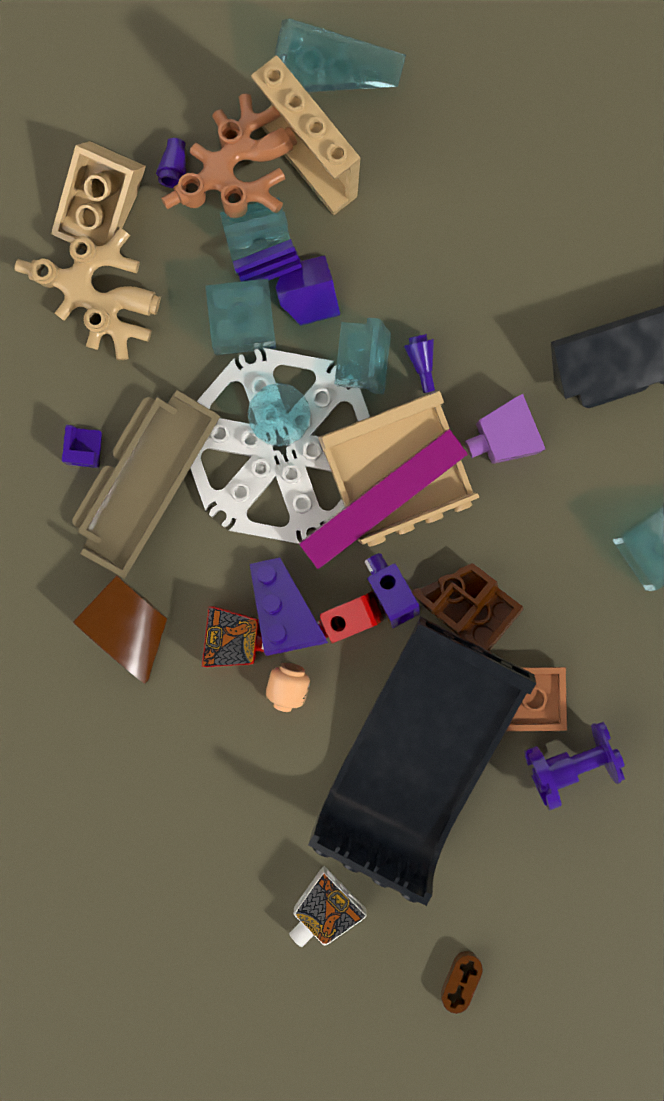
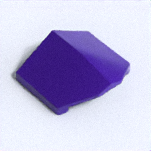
M325 255L301 261L302 268L280 276L276 285L280 306L300 326L340 316L334 283Z

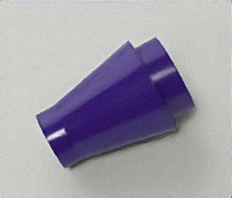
M168 139L166 149L157 168L158 181L165 187L173 188L178 185L179 179L184 174H187L186 143L181 139Z

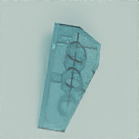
M290 18L282 20L275 49V56L277 55L307 92L398 87L406 58L405 54Z

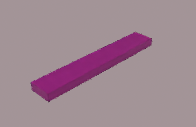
M447 429L298 543L315 567L317 569L321 568L467 456V452L452 431Z

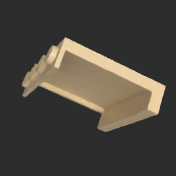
M276 55L251 75L254 82L271 101L270 107L275 106L280 114L278 119L262 126L267 134L280 127L284 129L287 127L291 128L296 137L297 144L293 146L292 151L284 155L334 216L357 198L361 157Z
M440 391L424 395L318 437L345 507L449 429L441 407L444 401ZM460 460L358 538V542L361 544L367 543L369 547L386 541L385 535L395 531L397 535L405 534L415 529V523L423 520L426 523H432L443 518V512L454 508V511L458 512L471 507V501L479 498V495L472 491L462 461Z

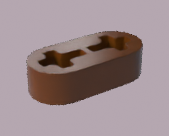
M464 951L455 957L441 990L442 1003L446 1010L451 1013H462L468 1008L482 976L483 968L481 961L473 952ZM470 960L475 970H469L465 979H462L463 969L460 965H467ZM461 985L460 994L463 999L462 1001L457 999L453 1004L448 994H455L458 986Z

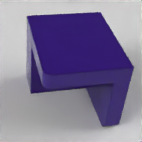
M66 425L62 462L72 466L99 468L102 432Z

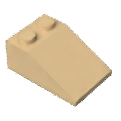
M90 141L76 145L51 234L70 243L78 237H86L96 246L107 244L119 228H123L137 197L146 166Z

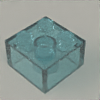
M268 279L205 286L212 349L215 355L250 352L256 349L263 350V348L277 349Z

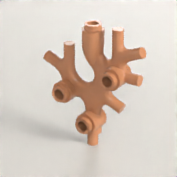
M242 94L239 96L241 110L239 121L228 119L221 109L215 111L212 117L218 125L221 150L212 152L206 150L198 143L191 147L190 154L199 159L204 167L198 174H184L179 179L178 185L173 187L174 191L161 198L166 209L179 203L182 206L198 208L206 200V191L218 190L221 192L224 212L231 218L244 216L248 210L249 202H258L277 214L281 210L283 203L269 193V188L285 180L284 173L280 168L252 182L238 180L233 173V168L239 161H271L292 151L293 146L297 144L296 137L290 127L285 129L280 127L259 140H253L250 137L253 131L280 117L279 111L275 106L259 114L254 113L251 95Z

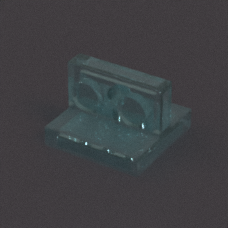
M255 203L248 205L246 214L240 218H231L225 212H220L232 262L290 240L288 222L285 211L282 208L278 213H274L266 206Z
M367 318V324L341 322L334 382L337 387L368 389L372 394H384L391 333L380 319Z

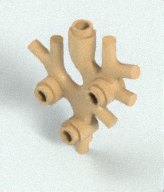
M121 227L113 238L102 246H96L86 237L74 239L70 245V254L74 259V264L70 268L61 269L48 259L33 260L32 263L17 259L15 264L16 272L27 274L30 280H34L44 287H56L63 292L64 301L55 312L62 320L65 321L69 314L77 307L87 309L84 315V324L90 332L86 347L98 350L101 337L104 334H109L114 341L116 360L129 359L127 349L128 338L133 337L149 342L152 330L122 322L117 318V313L121 309H126L150 316V314L156 315L161 297L156 296V293L134 286L119 287L109 292L101 293L95 290L91 283L94 271L102 266H112L133 273L138 272L140 262L123 257L120 254V248L130 237ZM87 246V252L79 255L80 248ZM44 268H48V274L42 277L41 271ZM100 315L101 322L98 325H94V317Z

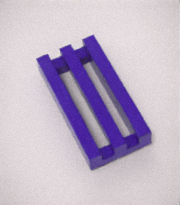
M291 239L233 261L235 271L238 273L245 289L302 268L301 260Z

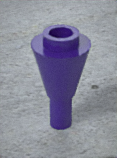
M427 334L408 338L409 345H405L404 348L417 374L420 376L423 393L435 391L431 373L433 370L434 339L428 340Z

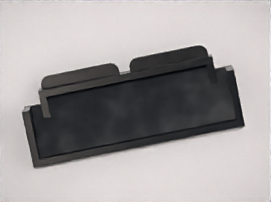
M664 305L552 341L551 353L554 381L564 398L577 396L583 407L593 408L642 392L649 385L658 382L664 384Z

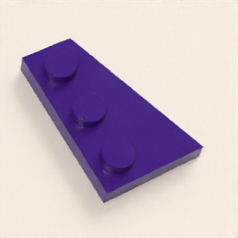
M281 558L250 564L265 655L269 656L328 643Z

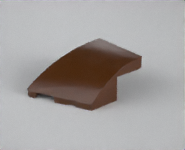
M473 563L460 568L456 573L447 574L438 578L434 583L412 591L415 599L455 634L487 651L493 648L524 610L522 605L498 588V583L495 579Z
M116 576L73 623L144 684L149 681L168 618L147 598L141 597L120 576Z

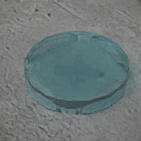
M283 383L271 384L262 388L250 401L248 410L249 424L256 437L268 445L277 447L291 445L301 439L309 427L311 418L309 403L303 394L295 387Z

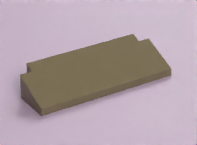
M178 390L174 392L168 404L159 398L155 400L150 397L144 398L113 449L114 457L119 460L115 468L104 466L73 517L74 526L79 528L78 533L88 538L80 554L125 579L220 416Z

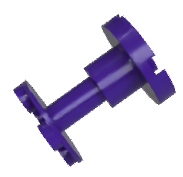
M604 722L591 725L596 747L572 757L567 752L545 760L537 746L524 750L527 765L533 764L534 767L532 768L533 775L531 776L536 789L549 811L562 806L558 790L579 782V774L604 765L616 784H620L622 780H625L621 769L625 767L623 758L618 749L612 750L608 742L611 737Z

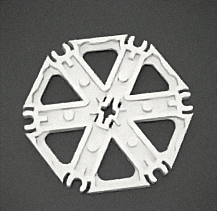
M263 348L267 360L263 361L261 352L256 349L254 350L257 358L255 363L248 364L245 362L243 354L239 355V362L242 367L239 370L234 358L197 402L210 409L212 403L231 382L238 381L243 384L258 425L219 418L190 468L205 511L216 502L217 505L210 510L209 515L214 517L219 511L226 513L227 518L221 524L224 528L228 527L234 518L236 522L229 531L298 544L297 531H301L303 540L307 537L308 529L319 528L322 522H327L345 508L342 499L329 511L323 510L318 504L306 467L330 472L331 470L318 436H313L314 432L340 402H349L353 406L358 421L366 419L370 415L358 382L351 389H346L353 381L352 375H349L345 381H339L336 378V374L341 370L339 364L332 368L331 373H327V370L334 364V361ZM279 365L308 369L316 375V381L288 415L273 377V371ZM284 427L287 428L289 435L285 434ZM275 431H278L280 438L284 442H290V446L286 448L287 462H285L283 454L281 455L279 450H273V447L277 445ZM267 433H269L271 438V441L269 442L266 436ZM206 449L251 457L222 490L211 488L201 461V455ZM292 451H295L297 458L294 459ZM275 457L278 458V461H279V464H278V465L276 464V461H275V459H274ZM275 478H277L290 515L289 523L284 527L255 523L247 517V510Z

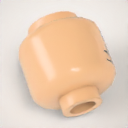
M282 663L281 666L275 667L271 671L266 688V697L274 703L275 709L290 712L292 708L301 707L305 703L310 685V678L305 673V669L297 664Z

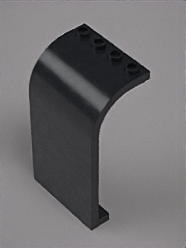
M420 616L327 794L313 827L308 846L312 847L320 856L332 857L340 861L345 868L352 872H361L371 877L377 885L384 888L390 887L400 892L406 900L413 903L419 902L427 906L433 895L434 873L446 839L527 693L531 694L536 685L535 675Z

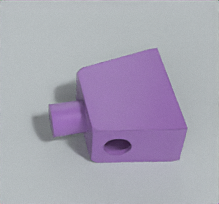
M523 394L480 419L476 423L480 435L465 440V445L471 458L487 452L492 464L536 455L545 450Z

